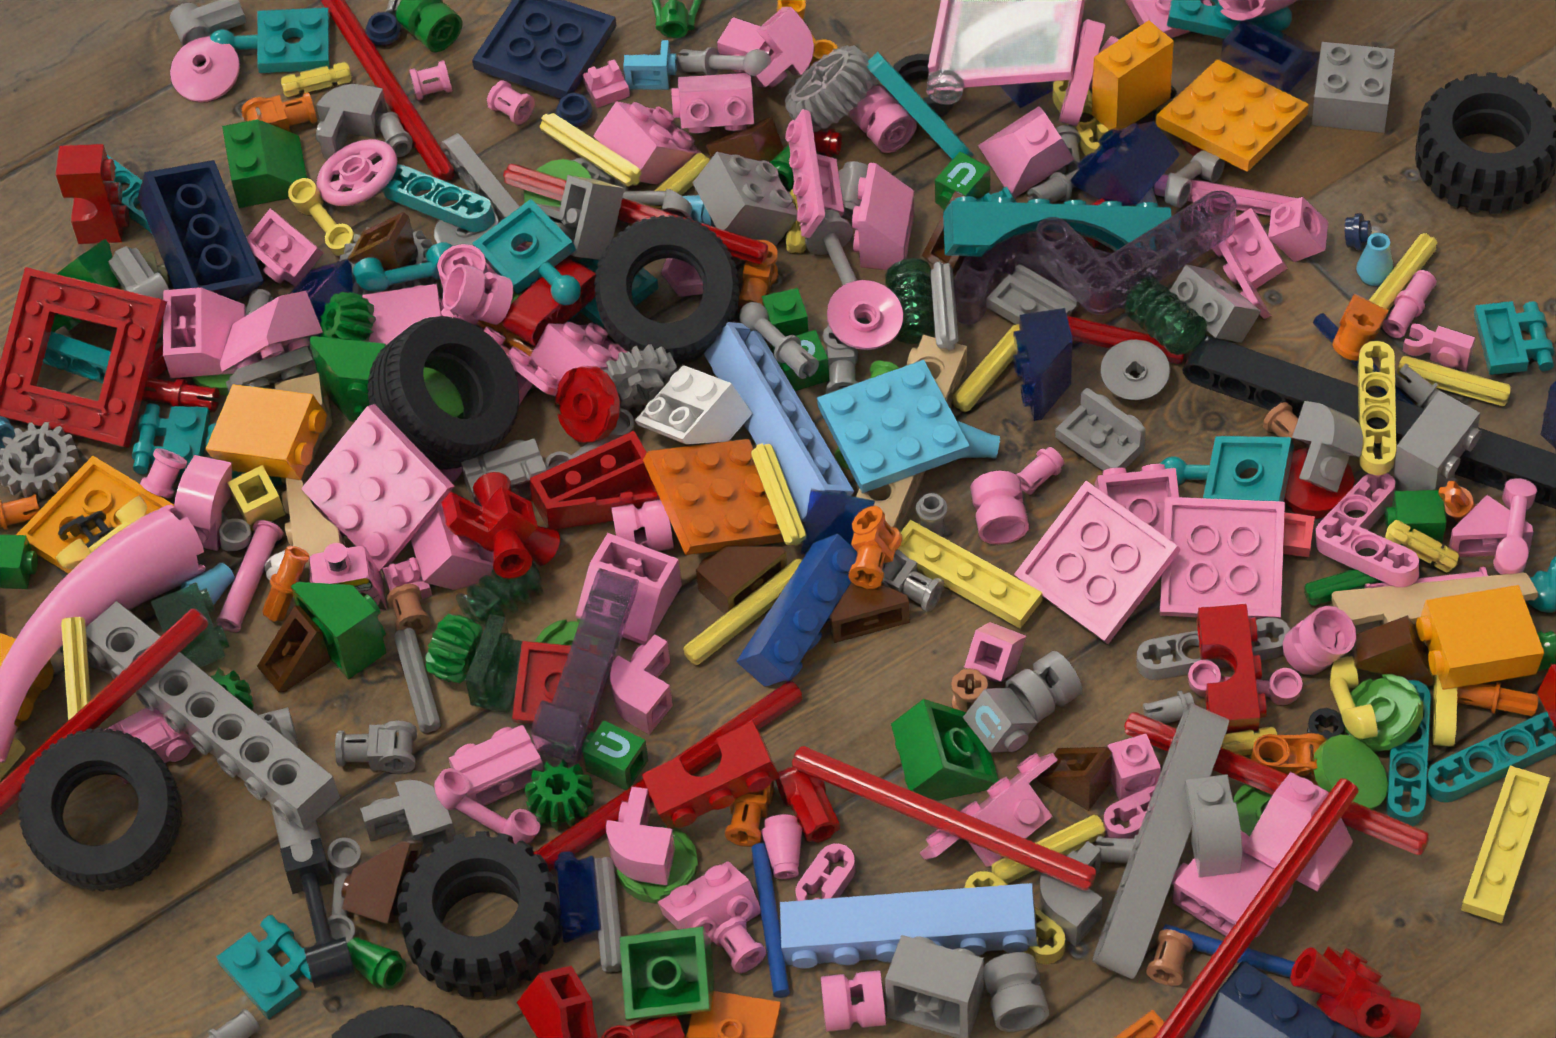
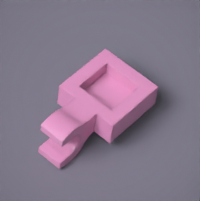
M1420 324L1411 325L1409 336L1419 341L1405 338L1403 345L1404 353L1411 356L1431 353L1430 360L1448 368L1467 371L1472 359L1475 337L1438 326L1436 332Z

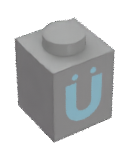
M1011 688L984 689L963 716L964 720L989 752H1014L1019 750L1026 744L1029 733L1038 723Z

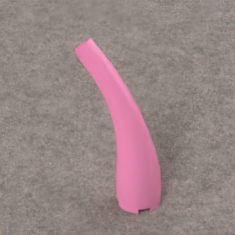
M166 505L137 519L109 538L61 580L25 624L0 667V763H5L18 728L14 722L30 686L49 659L63 645L62 619L83 617L85 619V626H88L116 601L129 611L204 573L206 567L201 564L198 565L197 555L204 552L198 533L187 517L178 520L173 514L176 510L175 506Z

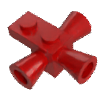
M490 472L482 475L475 481L473 493L482 507L453 492H450L441 502L446 519L445 522L451 532L457 536H465L479 543L487 551H494L493 569L500 577L509 579L520 577L531 568L532 560L537 565H545L551 561L558 550L560 543L558 531L537 525L531 501L511 492V481L503 473Z
M1329 946L1323 955L1313 947L1305 949L1299 955L1291 971V984L1298 988L1322 994L1316 1004L1330 1019L1364 1037L1366 1035L1382 1037L1389 1033L1393 1038H1409L1413 1034L1421 1017L1420 1005L1416 1002L1391 996V992L1380 982L1383 975L1368 966V961L1361 955L1348 948L1342 954Z

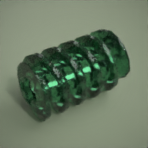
M911 258L901 260L888 268L885 274L886 287L897 296L903 310L902 326L895 339L907 344H920L923 335L935 337L930 276L931 266L922 259Z
M1148 276L1141 279L1134 285L1127 296L1125 304L1126 315L1151 337L1155 338L1170 353L1175 355L1185 354L1199 345L1207 332L1206 319L1203 316H1198L1195 309L1189 308L1184 300H1179V297L1174 292H1170L1166 285L1160 284L1156 277Z
M533 560L531 568L524 575L517 578L500 577L492 569L491 576L484 575L479 578V586L476 584L468 586L466 594L459 593L456 595V601L467 618L491 632L494 630L491 617L494 616L501 623H504L506 621L503 611L505 607L513 614L519 612L515 600L519 599L525 605H529L531 603V598L528 594L529 590L538 596L544 594L540 584L542 582L541 575Z

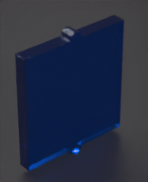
M811 488L805 522L807 536L802 542L801 554H807L813 543L839 534L851 545L854 535L852 529L854 518L863 509L874 506L875 501L848 496L845 491H841L838 494Z

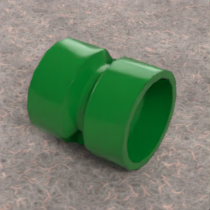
M401 0L396 11L397 21L412 35H415L431 52H440L450 47L458 38L463 25L462 18L447 4H444L442 0Z

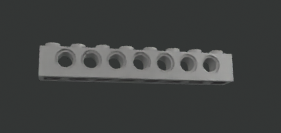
M116 601L86 626L88 659L99 668L104 665L110 670L111 676L115 679L161 636ZM180 652L136 691L138 699L150 711H153L155 708L163 714L166 723L175 732L180 733L183 730L190 736L192 744L198 751L204 755L211 753L216 757L219 766L227 775L232 778L236 775L245 781L244 784L248 791L258 800L263 798L268 800L272 804L275 813L284 822L289 823L293 821L305 830L340 799L331 774Z

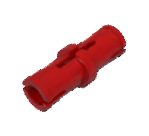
M147 377L145 387L155 388V392L144 390L142 396L144 401L170 403L172 406L208 407L210 412H215L219 402L204 400V397L220 398V391L216 387L189 385L187 380L176 379L175 382Z

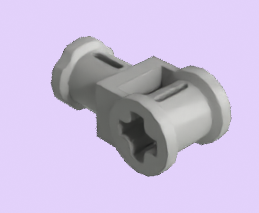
M828 325L823 333L824 344L827 346L825 352L828 357L830 379L826 386V394L858 383L855 378V364L858 361L857 349L841 342Z
M898 549L895 551L893 562L883 564L884 578L881 584L906 594L909 599L921 604L922 610L928 612L936 606L944 589V580L940 578L933 580L917 572V562L907 558Z
M390 721L384 725H369V734H346L344 730L337 731L335 738L337 766L343 767L347 762H369L371 771L384 770L395 774L408 773L415 768L416 759L412 755L413 741L417 738L418 729L415 725L406 721Z

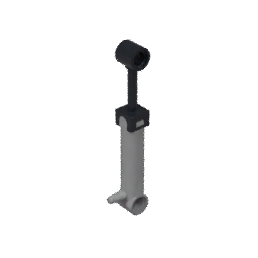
M288 707L258 715L299 748ZM270 803L281 847L283 864L292 894L304 891L316 943L313 946L304 948L314 988L354 978L356 975L346 937L339 939L332 937L320 888L333 882L317 820L303 830L293 821L289 823L284 822L275 813Z

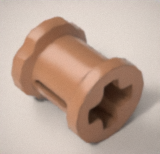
M1283 402L1271 409L1263 421V428L1269 433L1274 432L1278 437L1292 438L1299 418L1292 413V406L1287 402ZM1292 438L1294 443L1293 452L1297 451L1298 449H1302L1307 445L1306 443H1303L1299 440Z
M404 584L393 588L388 593L387 600L389 607L394 609L397 618L395 621L396 631L412 628L415 630V634L418 635L428 629L430 617L422 609L420 602L422 599L419 586L415 584Z
M971 668L963 669L955 675L951 682L952 693L954 694L952 708L967 712V702H971L972 706L982 691L988 689L987 678L978 670ZM968 679L972 680V687H968Z
M1161 930L1156 938L1158 948L1154 961L1148 964L1146 973L1152 980L1160 984L1177 986L1183 983L1184 972L1182 968L1186 955L1192 950L1194 942L1187 935L1175 930Z

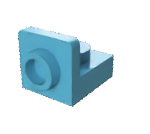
M669 40L661 41L660 55H624V75L629 89L669 90L670 75L677 74V55L670 54Z

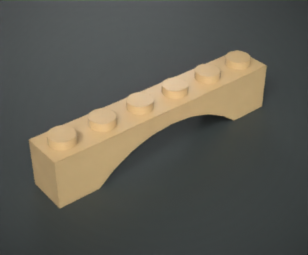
M319 373L275 383V390L313 394L327 414L325 428L319 434L313 449L312 460L306 466L301 480L281 477L282 482L286 483L287 491L281 492L282 502L286 514H290V522L285 523L288 542L290 546L293 545L304 549L310 556L324 552L325 548L332 543H341L348 548L338 527L321 515L314 507L313 501L301 489L311 477L315 454L323 437L332 426L329 393ZM309 560L306 562L300 578L302 582H309Z

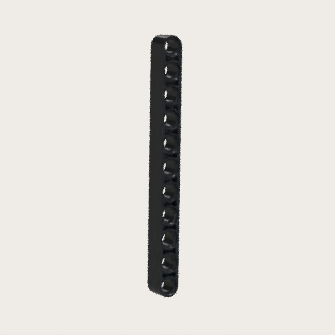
M1201 336L1197 339L1182 369L1186 379L1193 384L1270 411L1280 403L1287 402L1292 406V413L1299 418L1304 401L1328 406L1354 418L1359 423L1358 386L1212 336ZM1368 389L1366 390L1372 397L1379 398L1385 396ZM1395 399L1397 450L1399 442L1425 409ZM1378 417L1367 421V424L1373 429H1383L1388 425L1385 420ZM1478 427L1482 431L1480 439L1471 451L1465 450L1460 456V464L1455 475L1504 491L1505 484L1510 479L1516 478L1530 481L1537 488L1534 502L1556 509V454ZM1374 443V447L1381 449V443Z

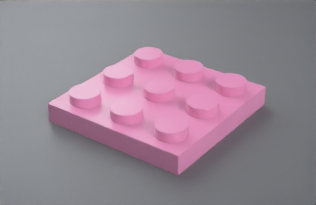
M374 404L365 408L301 489L355 546L366 547L376 566L381 571L382 568L388 567L455 486Z
M1085 481L1014 575L1019 580L1041 591L1042 597L1106 644H1109L1181 549L1088 481Z
M1165 497L1163 536L1175 543L1181 550L1161 577L1160 616L1197 617L1198 607L1247 604L1248 618L1276 617L1281 619L1285 502Z

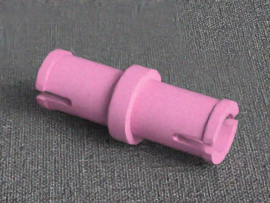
M1425 270L1415 272L1407 288L1400 291L1394 300L1395 307L1382 325L1384 331L1391 337L1401 338L1404 336L1413 319L1420 316L1425 309L1424 302L1437 283L1435 277L1430 272Z

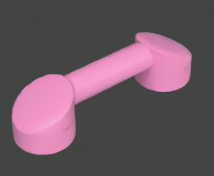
M1515 478L1507 481L1502 494V500L1510 509L1507 537L1499 543L1493 560L1494 568L1501 575L1522 573L1525 570L1529 556L1528 546L1523 540L1526 510L1533 505L1537 488L1533 483L1524 479Z
M1209 660L1195 662L1190 667L1188 673L1189 686L1192 691L1201 697H1205L1207 683L1223 682L1231 678L1221 676L1219 667ZM1282 668L1272 674L1270 681L1256 680L1257 693H1264L1265 697H1269L1277 705H1288L1300 696L1302 679L1295 670Z
M444 769L435 780L436 796L446 809H457L497 833L512 836L515 845L519 841L531 842L540 831V823L537 821L536 816L525 809L514 810L509 818L505 819L467 797L466 793L470 788L469 781L462 772L456 769Z

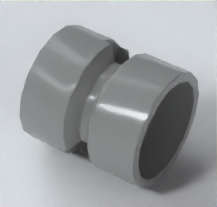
M1051 651L1033 664V671L1025 668L1006 681V688L1012 689L1037 722L1051 715L1055 711V705L1063 707L1082 694V685L1076 671L1069 661L1057 651Z
M1024 952L1008 953L998 956L985 964L983 967L984 983L986 990L992 998L990 1001L995 1025L998 1029L1006 1032L1023 1031L1038 1026L1047 1019L1049 1008L1044 990L1039 986L1040 975L1036 960L1031 954Z

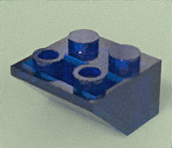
M1247 19L1240 21L1222 41L1221 61L1286 93H1289L1320 58V51L1257 20Z
M1154 121L1140 125L1133 123L1127 128L1120 130L1113 128L1099 139L1100 146L1095 152L1088 154L1078 163L1077 167L1079 170L1070 181L1077 188L1098 199L1119 201L1122 203V206L1136 205L1178 158L1180 153Z
M1065 308L1019 315V331L1013 332L1017 353L1013 354L1015 373L1017 377L1022 376L1024 383L1020 385L1022 403L1024 407L1030 406L1033 421L1042 420L1071 385L1073 338Z

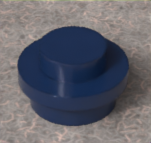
M378 12L370 17L366 26V33L372 43L388 45L400 37L401 25L391 13Z
M570 93L562 97L556 109L557 116L574 127L586 124L593 114L591 103L578 93Z
M1356 213L1354 217H1347L1345 220V241L1347 247H1355L1357 251L1364 250L1365 243H1367L1368 237L1372 234L1371 222L1364 219L1363 213Z

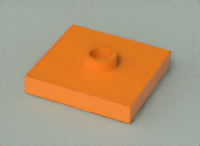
M713 991L711 1011L692 1013L686 1038H775L781 1013V1002Z

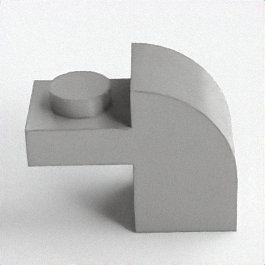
M348 84L330 90L319 100L316 105L320 118L316 130V141L320 143L323 158L329 159L334 153L343 148L348 134L376 139L379 132L377 120L382 114L387 113L382 88Z
M1304 401L1292 438L1310 445L1299 479L1327 491L1338 492L1349 457H1360L1363 446L1361 427L1354 418L1320 403Z
M1227 774L1185 780V792L1192 820L1191 843L1198 877L1241 872V829L1236 802L1233 803Z
M397 781L395 784L398 796L390 799H378L370 805L360 808L370 842L409 829L413 840L424 842L421 850V855L431 852L430 847L440 841L444 845L452 842V836H455L448 809L438 800L435 788L422 781Z
M1087 841L1078 852L1074 850L1068 854V857L1094 867L1096 874L1100 871L1101 850ZM1041 873L1040 910L1062 928L1065 939L1068 942L1077 946L1101 919L1102 897L1091 889L1084 891Z

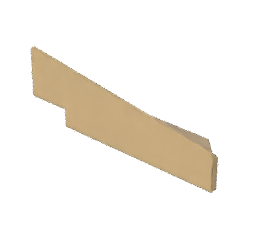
M1522 572L1414 583L1407 587L1384 586L1335 591L1332 593L1333 607L1344 611L1351 618L1356 628V634L1407 615L1416 628V620L1421 616L1425 600L1519 585L1524 600L1534 601L1538 597V591L1529 575Z

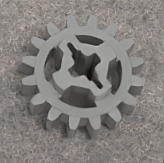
M648 344L643 351H639L638 347L635 346L631 353H618V360H608L606 362L608 370H603L609 375L616 386L620 399V408L629 411L630 408L635 407L636 411L639 412L642 410L643 405L646 407L669 382L671 376L677 372V366L671 353H666L664 347L661 346L654 351L652 344Z
M32 422L28 424V431L22 432L19 428H15L14 433L16 437L13 439L3 437L2 439L5 448H0V482L3 487H9L12 495H16L22 490L24 498L32 496L34 492H38L39 497L44 499L47 490L51 489L54 493H57L59 491L58 484L61 482L66 484L70 479L69 473H76L79 470L76 461L80 457L71 434L65 435L61 426L51 431L49 422H44L41 429H36Z

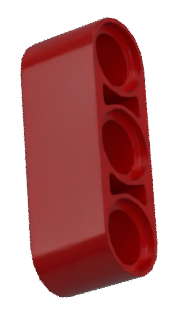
M565 258L555 268L561 275H570L578 280L581 286V294L578 300L571 305L557 303L551 295V285L541 277L511 303L505 318L502 320L503 327L536 346L548 323L565 324L595 297V272L571 258Z

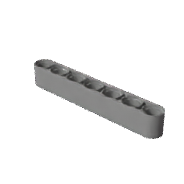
M1189 703L1186 707L1096 946L1093 963L1130 979L1136 976L1143 962L1192 827L1185 792V780L1210 777L1228 728L1229 719L1192 703Z

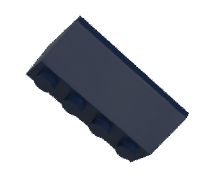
M214 160L144 173L138 199L174 289L204 288L238 301L263 284L264 280Z
M1242 960L1218 990L1193 1038L1362 1037L1330 1019L1325 1013Z

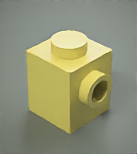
M263 465L227 482L234 502L244 520L249 524L251 532L254 531L253 525L258 520L272 522L286 515L280 497Z

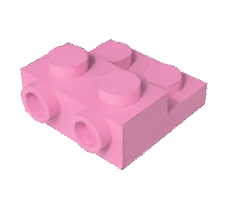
M1150 464L1143 466L1140 472L1126 473V468H1110L1104 470L1103 475H1098L1095 481L1097 489L1163 535L1165 497H1179L1176 468L1165 469L1164 464Z

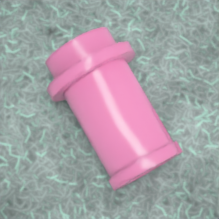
M1054 448L1040 449L1036 454L1037 458L1020 473L1016 474L1025 493L1033 494L1051 475L1061 473L1064 460Z

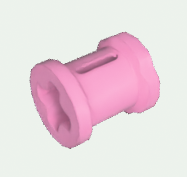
M444 61L438 62V66L416 71L415 68L409 69L418 101L423 100L424 95L443 90L446 93L452 92ZM439 78L438 81L423 84L425 80Z
M504 80L499 81L493 86L487 97L488 108L495 112L502 111L510 116V120L517 125L526 122L535 107L534 97L528 94L521 95L511 88L510 83Z
M156 448L153 453L155 460L147 477L142 478L140 485L155 495L172 498L175 492L172 487L180 469L186 467L187 461L171 451Z
M733 917L722 923L713 934L714 943L718 947H723L732 959L731 966L736 973H745L753 969L766 955L764 946L761 943H756L748 933L747 923L742 917Z

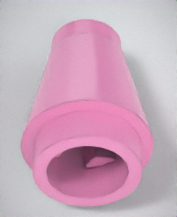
M776 815L767 818L764 821L765 828L762 829L761 833L774 877L777 879L794 878L799 874L802 826L798 824L797 817L793 815Z

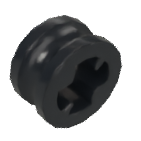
M1330 708L1314 711L1309 717L1307 733L1320 734L1327 740L1340 734L1344 735L1345 725L1341 714ZM1319 725L1324 728L1330 725L1333 726V733L1328 730L1322 733L1319 732Z

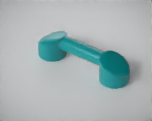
M446 242L434 244L426 252L427 262L384 271L380 260L372 257L365 258L356 263L353 268V274L357 284L371 292L384 291L389 285L431 276L435 279H440L437 266L439 258L444 251L453 246Z

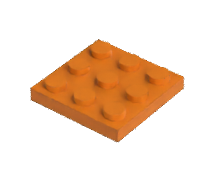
M749 439L652 450L646 453L643 462L685 555L720 551L725 546H757L784 542L752 459L751 451L754 449Z

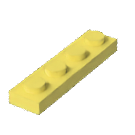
M910 520L901 531L902 542L898 550L907 558L917 562V571L933 580L936 578L944 580V587L1021 629L1042 602L1041 591L920 524Z
M1509 766L1462 903V911L1499 923L1503 922L1549 785V777Z

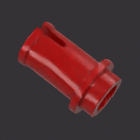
M829 128L828 131L819 130L813 132L816 152L825 153L827 157L840 153L842 146L841 133L836 132L834 128Z

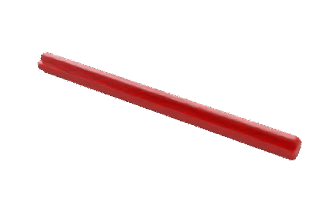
M321 0L324 7L328 8L333 21L375 86L383 89L386 103L391 111L398 115L404 131L411 135L413 145L433 176L445 182L452 180L455 176L453 172L454 167L346 1Z
M514 163L509 164L504 171L503 176L506 184L562 202L566 180ZM622 198L617 220L633 224L637 221L641 222L645 218L650 219L652 216L659 217L660 215H665V217H669V215H674V217H678V215ZM701 223L702 226L705 225L710 231L716 233V237H720L732 256L759 265L763 264L768 257L769 251L766 243Z
M195 608L190 609L0 783V815L19 799L22 783L25 782V775L29 773L30 766L34 765V760L40 757L45 749L50 748L49 745L56 744L60 738L64 739L67 737L66 735L76 734L80 730L83 732L86 729L95 730L207 628L209 623L204 615Z
M793 681L786 682L679 754L678 756L689 774L693 775L722 755L716 738L751 721L755 723L758 730L801 702L803 699L801 690ZM644 779L632 786L647 789ZM631 787L536 850L534 855H541L548 864L549 871H551L607 833V820L618 822L622 801L628 802ZM649 793V800H650V803H651V802H653V800H652V798H651V796H650V793Z
M1137 712L1130 713L1124 725L1127 735L1136 737L1147 734L1151 745L1169 751L1177 730L1174 727ZM1222 747L1219 750L1213 770L1223 775L1227 774L1228 777L1272 795L1288 776V774ZM1353 801L1341 816L1344 825L1416 855H1421L1429 842V834L1426 831Z
M801 746L793 756L792 766L795 769L1081 890L1087 891L1094 883L1096 870L1087 864L808 747Z
M1341 778L1336 783L1154 1038L1184 1037L1359 793L1356 785L1345 778Z

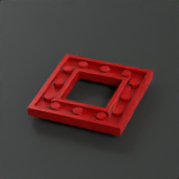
M25 267L0 360V416L28 424L33 422L37 426H42L44 422H49L50 428L53 430L61 426L65 433L129 448L167 301ZM55 314L117 328L98 401L37 386Z

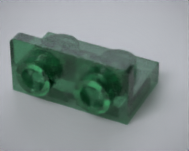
M195 582L184 589L151 601L163 634L190 609L195 608L207 619L209 623L207 628L180 651L197 667L201 668L225 658L223 649L230 646L222 626L214 627L209 616V612L214 611L215 608L207 588L199 590Z
M490 615L465 679L472 706L503 713L510 711L515 698L522 641L514 640L513 635L509 634L506 617Z

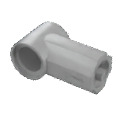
M217 0L201 7L194 3H184L177 6L170 14V21L183 46L197 38L210 37L217 30H227L246 23L239 0Z
M125 246L115 251L113 258L108 261L111 271L125 291L163 300V290H169L160 273H153L137 248L132 249Z

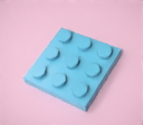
M924 360L817 397L818 408L862 494L970 455V445Z

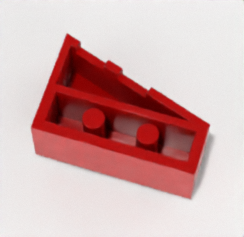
M635 431L530 478L532 501L547 528L555 530L613 521L611 507L633 504L637 509H641L644 502L660 500L643 462L647 452Z

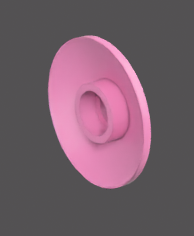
M210 37L197 38L183 46L174 57L170 72L173 86L181 96L194 102L216 100L225 95L237 81L240 72V60L231 44H219L213 42ZM206 61L203 66L197 67L201 62Z
M858 280L843 285L832 295L828 304L827 320L833 334L841 342L856 349L872 350L887 345L897 336L903 322V310L897 296L886 286L874 281ZM866 318L870 323L862 324L857 319Z

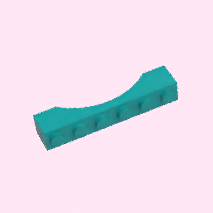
M963 196L951 201L943 212L945 255L983 256L995 245L1013 236L1043 230L1074 232L1095 239L1113 249L1126 261L1162 262L1173 251L1171 207H1158V204L1155 202H1143L1136 206H1122V203L1119 201H1106L1100 205H1086V202L1083 200H1069L1064 202V204H1050V201L1047 199H1032L1027 203H1013V199L1006 197L995 198L991 202H980L975 197Z

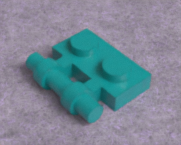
M1513 301L1475 305L1474 318L1489 375L1527 371L1528 358L1536 360L1541 371H1548L1554 367L1552 359L1555 354L1552 341L1547 339L1545 332L1547 321L1545 314L1540 312L1537 302L1531 301L1524 304V312L1516 313ZM1521 331L1529 333L1531 340H1523Z
M152 403L147 404L144 414L139 417V441L134 444L132 458L134 460L133 471L138 474H146L149 464L154 463L155 457L153 453L155 449L161 448L178 454L187 461L186 467L180 469L177 478H182L195 455L203 457L211 419L209 408L171 406L169 419L159 417L160 406ZM155 436H165L163 446L153 445Z
M273 915L265 917L260 924L262 929L268 934L260 943L248 932L216 956L223 970L268 1020L302 995L299 986L294 981L305 975L312 982L304 948L293 938L294 932L286 923H279ZM280 950L290 959L283 967L272 957Z

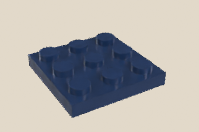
M512 0L472 59L473 68L562 98L567 94L575 92L583 79L582 74L587 73L588 68L591 67L617 27L616 17L566 0Z

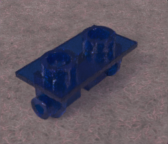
M572 852L559 853L558 859L554 862V867L558 876L561 908L559 923L562 925L563 941L567 943L600 931L601 921L594 856L578 860Z

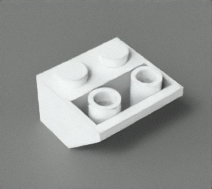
M683 365L671 376L669 382L655 398L646 405L635 421L639 426L681 443L699 444L729 441L753 413L732 383Z

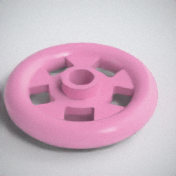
M375 139L357 141L341 148L324 163L319 171L316 186L320 191L321 198L335 206H351L372 198L383 190L393 178L397 168L396 153L389 144ZM378 155L381 156L382 160L373 165L371 160ZM340 174V180L331 182L334 175ZM345 187L353 188L351 191L342 192Z

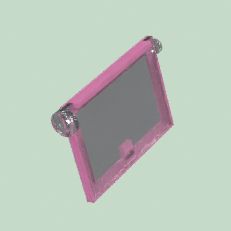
M941 0L928 64L929 77L926 87L928 96L940 104H953L960 100L963 88L1072 80L1085 0Z

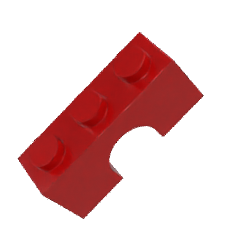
M104 144L59 146L56 177L63 198H74L71 223L78 244H95L104 239L108 243L122 242L123 228L129 227V210L127 205L122 206V187L120 182H115L114 161L113 159H108Z
M1247 604L1198 607L1196 624L1200 660L1220 659L1228 663L1234 671V675L1226 681L1207 683L1205 692L1206 710L1229 719L1226 734L1246 730L1258 732L1260 718L1267 716L1265 694L1257 693L1256 680L1262 679L1260 655H1253L1251 643L1257 642L1258 639L1256 618H1248Z
M753 721L716 738L722 757L717 769L709 775L698 777L689 774L679 756L641 774L658 815L667 828L686 827L692 824L697 817L713 809H724L731 805L734 799L749 792L762 791L772 781L780 778L765 741Z

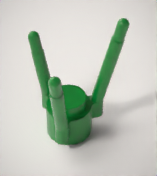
M652 0L656 17L655 29L666 37H683L687 34L688 30L695 28V17L702 0H694L689 12L685 4L677 0H669L663 8H661L660 0Z

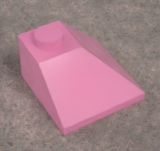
M1040 106L978 145L1003 186L1009 188L1014 198L1075 160Z
M1290 772L1273 793L1246 842L1243 852L1276 868L1329 794L1328 791ZM1341 818L1296 879L1315 891L1321 888L1352 846L1353 840Z

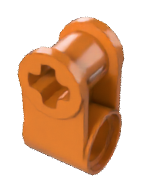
M1354 294L1340 320V327L1332 343L1334 350L1344 358L1355 361L1359 360L1361 348L1364 344L1375 339L1389 310Z
M1315 733L1262 735L1253 745L1251 760L1288 775L1292 772L1319 786L1314 774V770L1317 768V759L1314 760V753L1327 739ZM1264 758H1269V759H1273V760L1276 761V762L1271 763V762H1267V761H1265V760H1263V759H1264Z

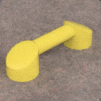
M301 178L296 180L288 191L290 200L297 210L305 215H311L326 233L325 242L333 255L340 256L344 254L345 244L353 243L355 233L350 226L337 224L323 207L320 191L311 179Z
M140 496L133 498L115 514L122 524L89 548L81 538L75 540L55 558L63 568L74 569L113 535L137 519L145 516L147 504Z
M1353 656L1339 658L1332 665L1330 688L1340 710L1343 723L1347 730L1357 739L1377 737V723L1372 705L1355 707L1349 689L1356 688L1359 685Z

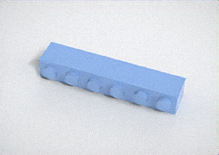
M728 322L725 327H722L721 334L717 335L714 343L704 353L713 369V373L719 379L732 383L753 413L744 425L756 445L763 443L764 445L770 444L773 446L801 521L831 523L853 494V488L762 335L758 331H750L743 323Z
M1032 883L780 902L782 953L786 966L793 965L797 968H812L818 963L831 962L839 965H853L858 963L859 960L877 959L881 962H892L901 935L911 938L917 936L925 937L932 940L936 945L953 950L956 948L967 949L976 954V956L982 955L986 951L1004 950L1009 953L1024 952L1028 949V946H1037Z

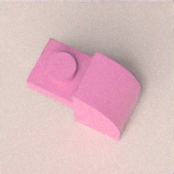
M782 7L756 30L774 52L770 56L772 62L755 78L750 76L756 87H767L769 85L770 88H773L787 76L786 69L791 74L802 75L812 60L814 44L809 28L792 7Z
M195 455L180 480L174 503L176 510L173 514L178 520L185 517L190 520L198 533L203 548L218 551L221 546L219 529L222 525L221 511L232 495L227 483L232 480L231 462Z
M655 634L646 645H640L636 649L631 662L618 655L610 671L613 699L618 713L625 721L649 735L673 706L670 685L658 679L670 664L668 643Z
M631 787L628 802L622 801L618 822L607 820L606 823L611 858L617 869L633 880L667 885L675 852L672 829L647 826L651 812L648 789Z

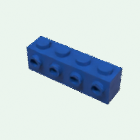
M839 534L812 544L736 661L764 687L784 680L788 682L800 672L803 666L800 661L805 653L811 650L821 639V628L826 621L830 620V615L851 584L848 574L852 564H855L857 552Z

